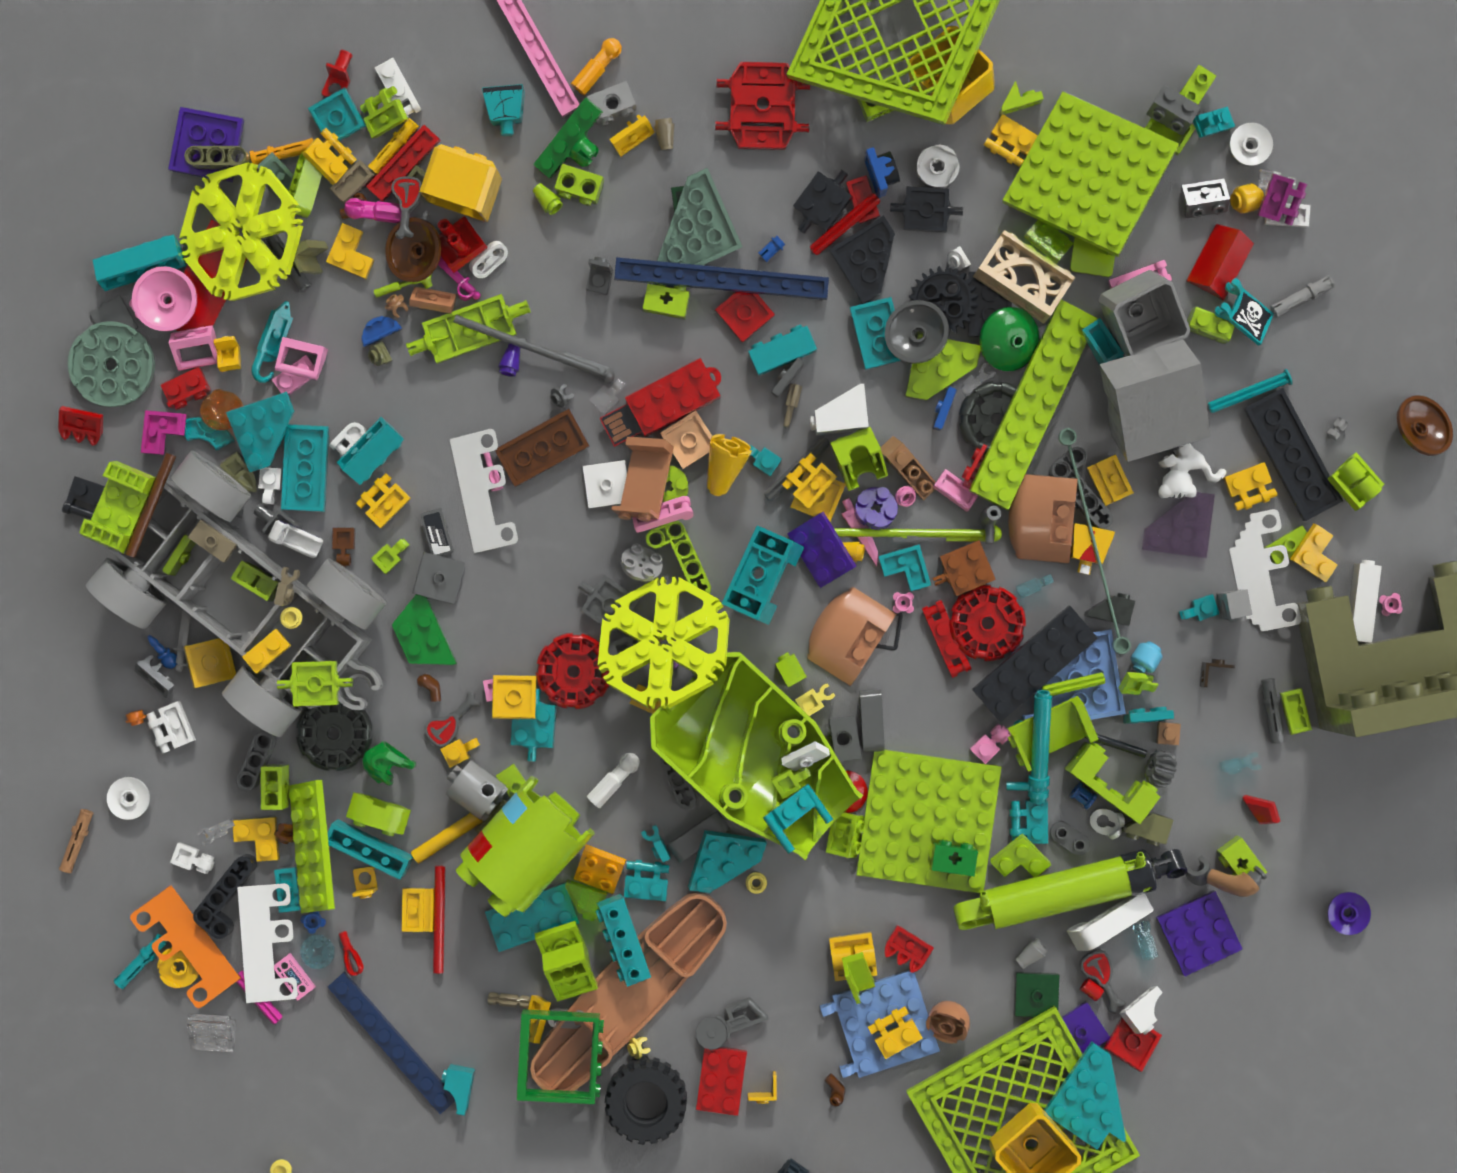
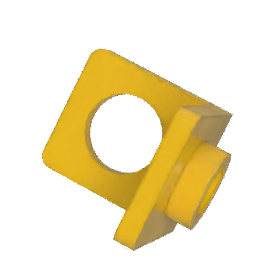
M369 866L353 870L356 891L352 893V897L359 896L360 899L372 897V894L378 890L375 868ZM362 872H368L371 875L370 883L362 884L360 882L359 876Z
M773 1071V1092L748 1093V1101L767 1104L769 1101L777 1100L776 1071Z

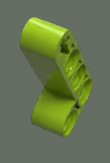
M673 521L649 531L646 535L647 544L652 548L658 549L671 543L687 581L692 584L691 579L698 578L703 574L704 579H700L701 584L707 585L708 588L705 589V592L710 594L711 584L684 525L679 521ZM674 524H678L681 527V533L678 536H672L669 532L670 527ZM654 533H659L662 537V541L658 545H653L650 542V537ZM681 544L689 545L690 552L688 555L682 556L679 554L678 547ZM690 563H696L699 566V571L696 575L688 574L687 566ZM695 581L692 585L698 587V584Z

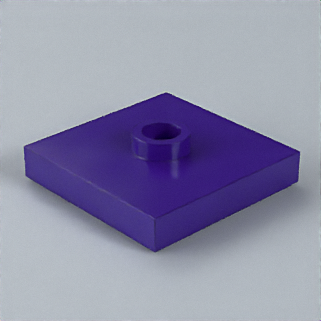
M1086 1001L1062 1016L1082 1054L1091 1041L1099 1046L1110 1038Z

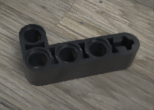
M245 854L238 857L193 913V919L196 924L216 939L228 936L234 929L233 921L221 911L237 893V887H241L256 869L257 860L253 855ZM247 861V868L239 872L238 870H240L244 865L243 862ZM229 876L236 879L235 886H231L228 883ZM215 893L222 895V903H218L215 900ZM202 909L209 912V919L202 917ZM219 923L225 925V933H222L218 930Z

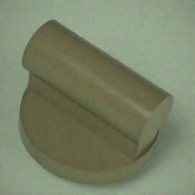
M383 341L370 346L368 358L371 363L380 366L393 361Z

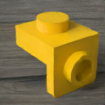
M224 336L214 339L219 371L241 369L240 346L235 337Z

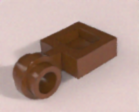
M333 528L332 549L341 550V554H337L336 562L345 568L351 566V554H347L346 550H355V528Z

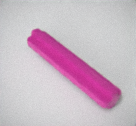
M240 971L238 973L240 979L236 983L245 992L244 971ZM270 1001L254 1002L272 1024H276L282 1018L280 1012Z

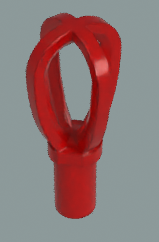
M347 931L339 933L347 973L351 976L361 974L364 966L359 954L351 945ZM349 951L352 954L358 967L357 972H354L352 969V965L349 958Z

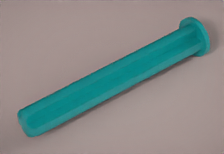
M1284 369L1283 373L1209 402L1208 408L1211 413H1214L1287 383L1292 385L1291 375L1287 369Z

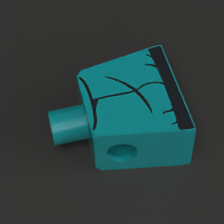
M523 84L482 87L491 124L493 126L500 125L501 136L514 135L513 124H520L523 121L525 98Z

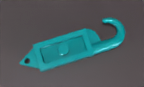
M288 301L283 302L277 309L271 310L259 341L258 351L251 368L253 378L259 383L270 381L274 375L273 372H270L268 376L262 377L259 371L263 361L273 362L276 360L282 337L286 338L293 320L290 315Z

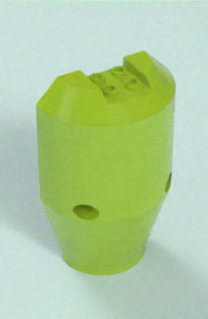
M727 652L726 666L719 663L724 668V671L722 672L718 669L713 671L718 680L713 681L714 684L671 708L667 706L666 709H663L660 706L650 717L651 749L727 819L781 845L763 819L765 815L793 795L791 794L782 799L772 782V778L789 769L782 765L781 758L813 742L827 747L830 755L809 766L811 776L799 783L802 787L806 784L811 786L833 820L826 824L815 807H813L783 830L795 848L793 852L806 860L813 846L827 829L863 795L852 783L817 723L740 652ZM693 677L685 686L696 681V678ZM790 726L796 728V738L789 737L787 731ZM732 790H735L739 796L737 803H733L729 799V794Z

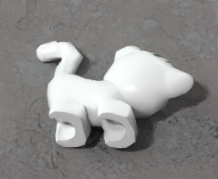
M1190 443L1179 446L1173 450L1176 457L1173 454L1170 456L1166 455L1158 461L1160 467L1165 469L1170 467V471L1163 477L1158 494L1160 498H1193L1196 496L1197 490L1192 484V478L1188 473L1189 470L1202 469L1207 481L1214 483L1224 478L1226 470L1219 469L1216 474H1213L1204 456L1194 449Z

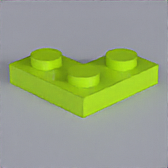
M1023 833L990 859L991 864L1004 877L1019 865H1022L1033 877L1039 876L1051 866L1050 861Z

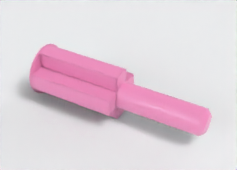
M483 453L487 467L493 466L490 453ZM492 470L489 473V480L494 484L501 480L497 470ZM503 486L491 489V492L499 491L503 489Z

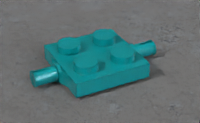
M536 689L535 719H512L511 745L528 748L527 761H536V749L554 748L557 705L540 702V689Z

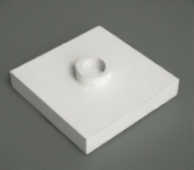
M625 460L583 466L588 508L621 504L627 477Z

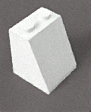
M859 384L815 410L814 416H810L811 431H815L816 435L854 432L859 429L868 428L864 384Z

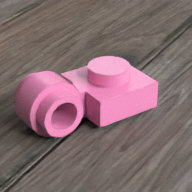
M998 723L990 731L992 734L991 738L984 734L970 748L985 764L1000 750L996 743L1004 744L1008 740L1007 737L1010 736L1008 729L1004 725L1001 726Z

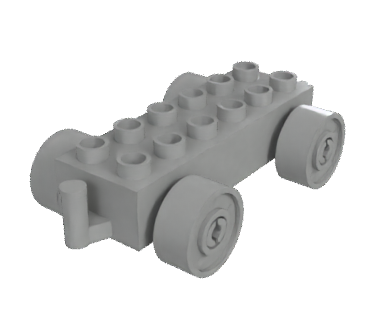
M190 451L171 475L173 481H166L136 557L133 558L126 555L125 552L122 554L106 547L129 567L113 559L106 558L85 585L88 591L110 611L141 629H147L167 604L165 597L158 591L160 590L242 656L273 630L278 629L291 644V647L262 670L265 675L261 673L256 674L252 668L242 666L222 691L223 697L235 710L250 722L274 736L282 737L302 712L301 706H293V697L288 694L292 695L290 689H277L278 685H285L277 684V680H290L292 662L337 661L339 678L354 679L361 677L368 682V686L374 691L380 690L383 687L381 677L376 670L368 665H363L357 660L373 639L356 626L366 630L387 604L386 601L363 580L327 558L308 582L307 586L309 589L298 580L292 582L294 597L292 602H289V605L286 606L276 605L274 601H266L230 579L241 560L248 561L273 576L272 580L281 581V571L283 568L220 519L231 522L249 500L251 494L229 474L194 451ZM199 520H204L238 544L225 563L198 544H195L190 552L191 557L189 561L181 566L176 576L168 575L162 570L185 534L190 535ZM295 607L302 613V622L297 628L288 629L282 625L280 615L285 608ZM340 687L338 701L352 710L367 708L365 699L354 696L350 692L349 687ZM306 706V707H307L308 709H312V708H316V707H320V706Z

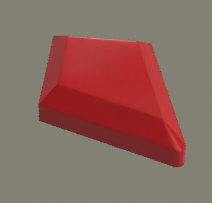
M1248 795L1242 797L1259 824H1275L1280 822L1275 802Z

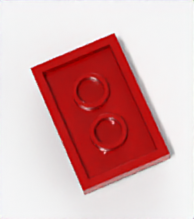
M725 1047L713 1050L704 1048L696 1110L738 1116L747 1056L746 1050Z

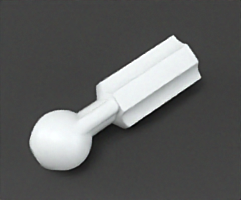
M634 753L624 754L616 768L597 784L587 795V798L600 809L618 790L626 777L638 770L640 766L638 756Z

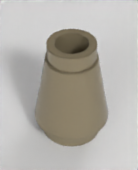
M672 118L655 120L654 129L661 150L673 149L675 123H672Z

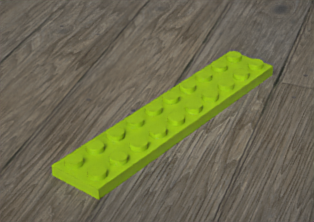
M1062 299L1060 300L1048 321L969 489L970 492L1005 510H1009L1085 348L1087 341L1082 329L1098 318Z

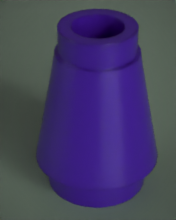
M508 344V348L498 365L500 374L515 377L516 373L519 372L520 347Z

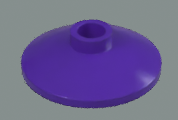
M1344 892L1332 899L1327 915L1331 926L1336 931L1344 935H1355L1362 932L1368 926L1371 919V909L1366 899L1354 892ZM1345 909H1350L1348 916L1344 915Z

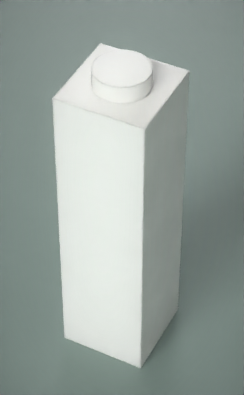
M1362 560L1361 563L1354 564L1350 593V606L1357 641L1371 643L1373 640L1382 567L1375 565V561Z

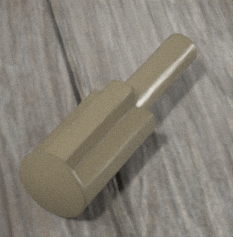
M790 384L785 402V405L788 407L783 426L787 428L790 426L793 409L798 406L802 386L798 384Z

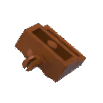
M980 540L939 556L943 567V574L932 578L933 581L941 579L934 582L935 586L947 581L952 588L954 596L996 580Z

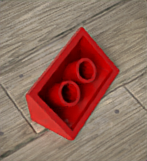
M1215 224L1186 281L1224 301L1228 294L1225 290L1226 284L1228 282L1231 283L1237 277L1254 243L1239 229Z

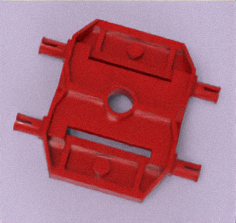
M740 62L732 77H729V79H717L716 88L731 89V115L728 122L716 121L715 130L730 131L738 149L785 150L794 133H809V123L800 124L795 121V91L797 89L810 90V85L789 79L787 76L790 68L788 63ZM758 100H768L769 106L766 109H760L757 106ZM741 122L783 123L784 127L741 126Z

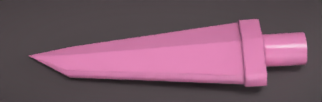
M850 498L843 500L842 503L846 511L841 515L850 528L869 529L867 525H862L856 518L855 507ZM857 537L860 543L865 545V550L877 566L878 550L873 537Z

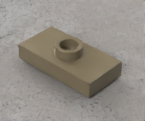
M359 160L329 189L345 205L375 175Z
M199 520L188 536L189 539L223 563L228 560L238 545L204 520Z

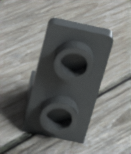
M595 257L594 260L589 259L590 273L586 290L607 295L613 269L610 263L607 262V259Z

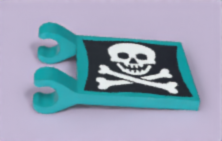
M1234 278L1231 283L1228 282L1225 286L1227 292L1237 295L1232 310L1229 304L1224 302L1220 307L1217 306L1215 308L1214 314L1217 317L1228 320L1259 346L1262 344L1274 313L1247 292L1240 280Z

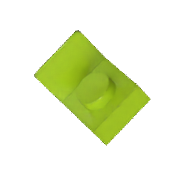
M1015 81L999 111L1000 116L1041 104L1044 99L1042 91L1035 92V90H1030L1023 93L1021 97Z

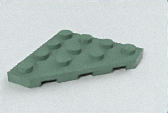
M708 168L687 177L657 261L705 265L743 247Z

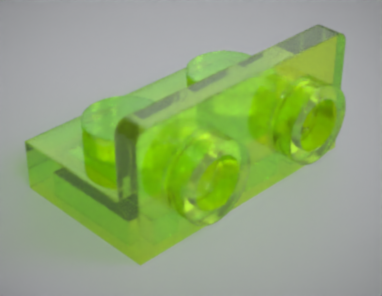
M1037 220L1024 236L1026 240L1056 264L1074 244L1066 235L1061 234L1053 226Z

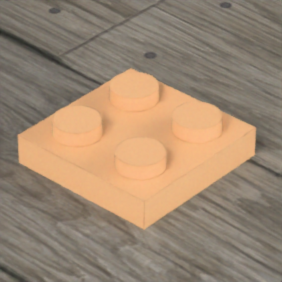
M696 410L660 433L663 439H666L674 446L673 455L682 469H685L709 453L712 435Z

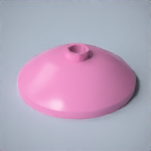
M156 267L145 272L137 280L132 292V305L135 314L146 326L158 331H173L184 326L192 318L197 306V293L192 281L183 272L171 267ZM167 297H171L172 299L170 304H166L165 302Z

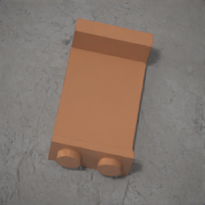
M627 437L625 445L632 450L621 505L612 506L611 510L624 520H631V517L645 522H649L650 519L659 520L674 446L666 439Z

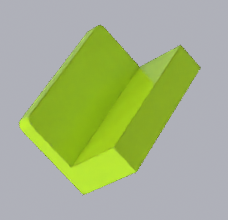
M863 952L842 958L845 978L856 1004L861 1003L859 991L875 987L874 978Z

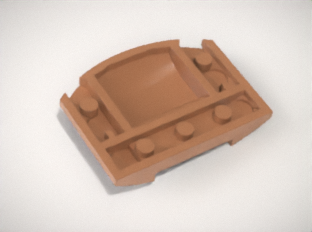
M1025 474L1024 480L1021 482L1009 510V536L1016 552L1015 555L1018 559L1069 563L1078 479Z
M850 588L849 591L834 598L820 614L810 635L807 659L851 686L896 614L856 588Z

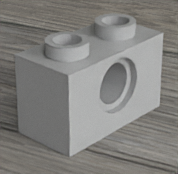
M627 81L587 96L589 100L603 111L596 121L598 125L601 123L602 125L610 124L614 121V118L619 116L623 118L628 117L634 113V110H637ZM614 100L619 103L615 109L607 107L610 101Z
M1248 589L1217 593L1222 619H1228L1229 622H1240L1247 620L1246 616L1252 615Z

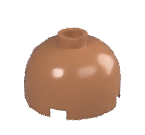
M941 1001L931 1009L926 1020V1027L928 1031L931 1029L934 1032L933 1036L936 1039L945 1043L955 1044L958 1040H965L970 1029V1017L966 1009L960 1004L952 1001Z

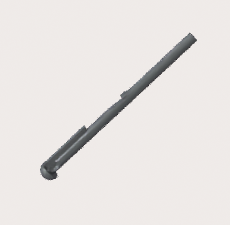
M456 315L453 323L604 378V383H610L614 380L615 373L610 367L564 351L563 355L542 346L526 342L527 339L517 338Z

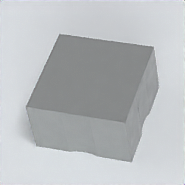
M1183 339L1153 348L1139 355L1126 356L1100 364L1103 388L1108 399L1107 412L1111 435L1127 462L1211 437L1201 363Z

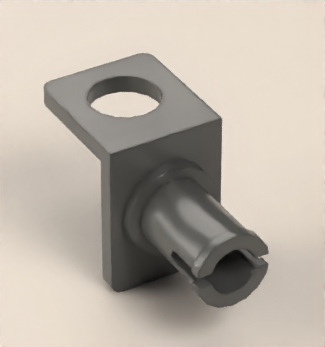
M263 503L257 506L260 509L259 511L254 509L253 514L266 523L261 532L268 536L277 520L283 521L286 519L298 528L302 529L303 527L302 524L283 510L278 509L274 514Z

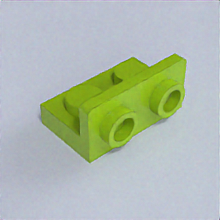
M843 812L830 826L826 853L846 858H856L861 849V833H863L865 827L864 816Z

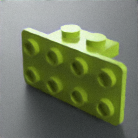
M1074 237L1070 270L1075 273L1110 277L1113 274L1115 255Z

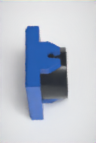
M874 147L866 150L864 162L878 198L884 197L889 185L900 182L895 160L890 151L876 155Z

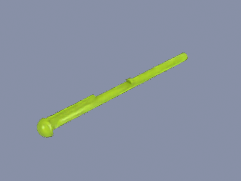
M994 525V542L1002 537V531L998 526ZM834 528L839 537H902L907 539V536L946 537V541L980 540V542H985V529L874 530L867 528Z

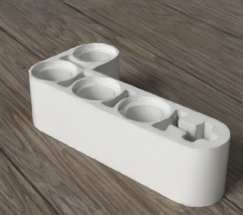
M1146 894L1129 896L1089 922H1081L1070 927L1067 933L1077 951H1089L1147 916L1154 909Z

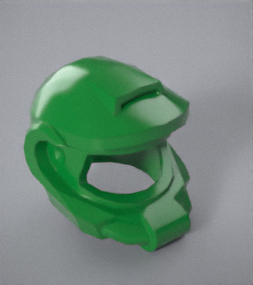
M382 741L373 748L368 749L362 759L364 771L378 784L382 782L388 786L393 784L394 776L390 771L393 765L410 770L416 767L414 760H410L409 757L386 741Z

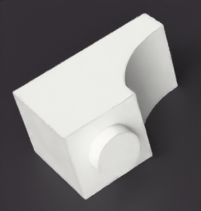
M1158 986L1150 987L1119 1013L1135 1034L1143 1033L1145 1035L1154 1028L1152 1024L1157 1021L1154 1015V1007L1157 999L1162 994Z

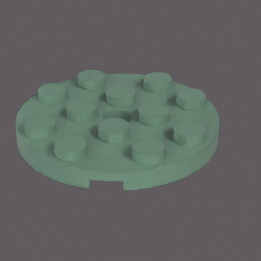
M107 321L88 327L86 331L75 339L68 356V372L73 385L85 399L106 407L125 406L140 398L150 386L155 370L154 354L149 342L139 331L120 322ZM113 358L117 366L110 371L106 364L109 359Z

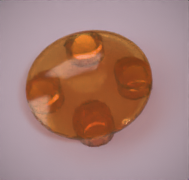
M216 389L202 402L200 408L201 418L212 429L228 430L232 427L226 412L242 407L243 404L234 393Z

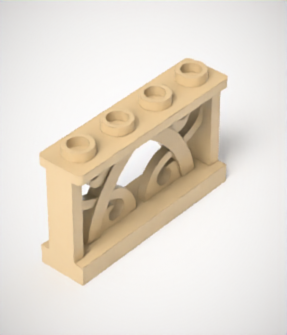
M1005 230L973 276L1019 308L1027 311L1043 324L1052 315L1075 279L1070 271L1059 267L1053 263L1052 259L1041 255L1034 247L1023 243L1016 235ZM1001 247H1005L1013 253L1010 255L1005 251L1006 261L1000 255ZM994 255L1000 264L992 268L987 264ZM1019 266L1031 267L1035 274L1037 285L1026 284L1022 287L1017 285L1016 274L1012 268ZM1009 273L1011 276V280L1005 277L1004 275H1008ZM1050 278L1060 284V289L1054 291L1047 289V287H1052L1056 284L1052 283ZM1032 289L1036 291H1033L1034 295H1032L1027 290ZM1046 295L1056 296L1050 306L1045 303Z

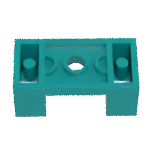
M757 525L722 604L769 625L777 608V605L770 602L787 563L796 566L804 547ZM757 568H762L764 571L760 579L754 577V572Z

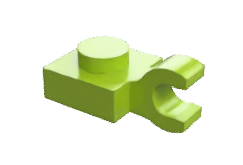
M404 538L400 539L392 548L389 544H386L371 559L385 574H388L402 560L398 554L404 551L410 544Z
M1127 672L1118 688L1122 694L1140 695L1142 690L1155 692L1159 684L1152 683L1154 679L1152 675Z
M804 767L793 773L790 768L772 778V782L782 799L802 788L799 782L810 777L811 771L808 767Z

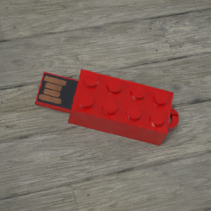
M699 358L626 396V405L600 418L614 447L625 442L627 437H634L642 432L645 437H648L686 417L695 410L697 411L720 399L721 395L716 387L721 383V373L714 367L706 368L702 359ZM710 373L715 376V381L712 380Z

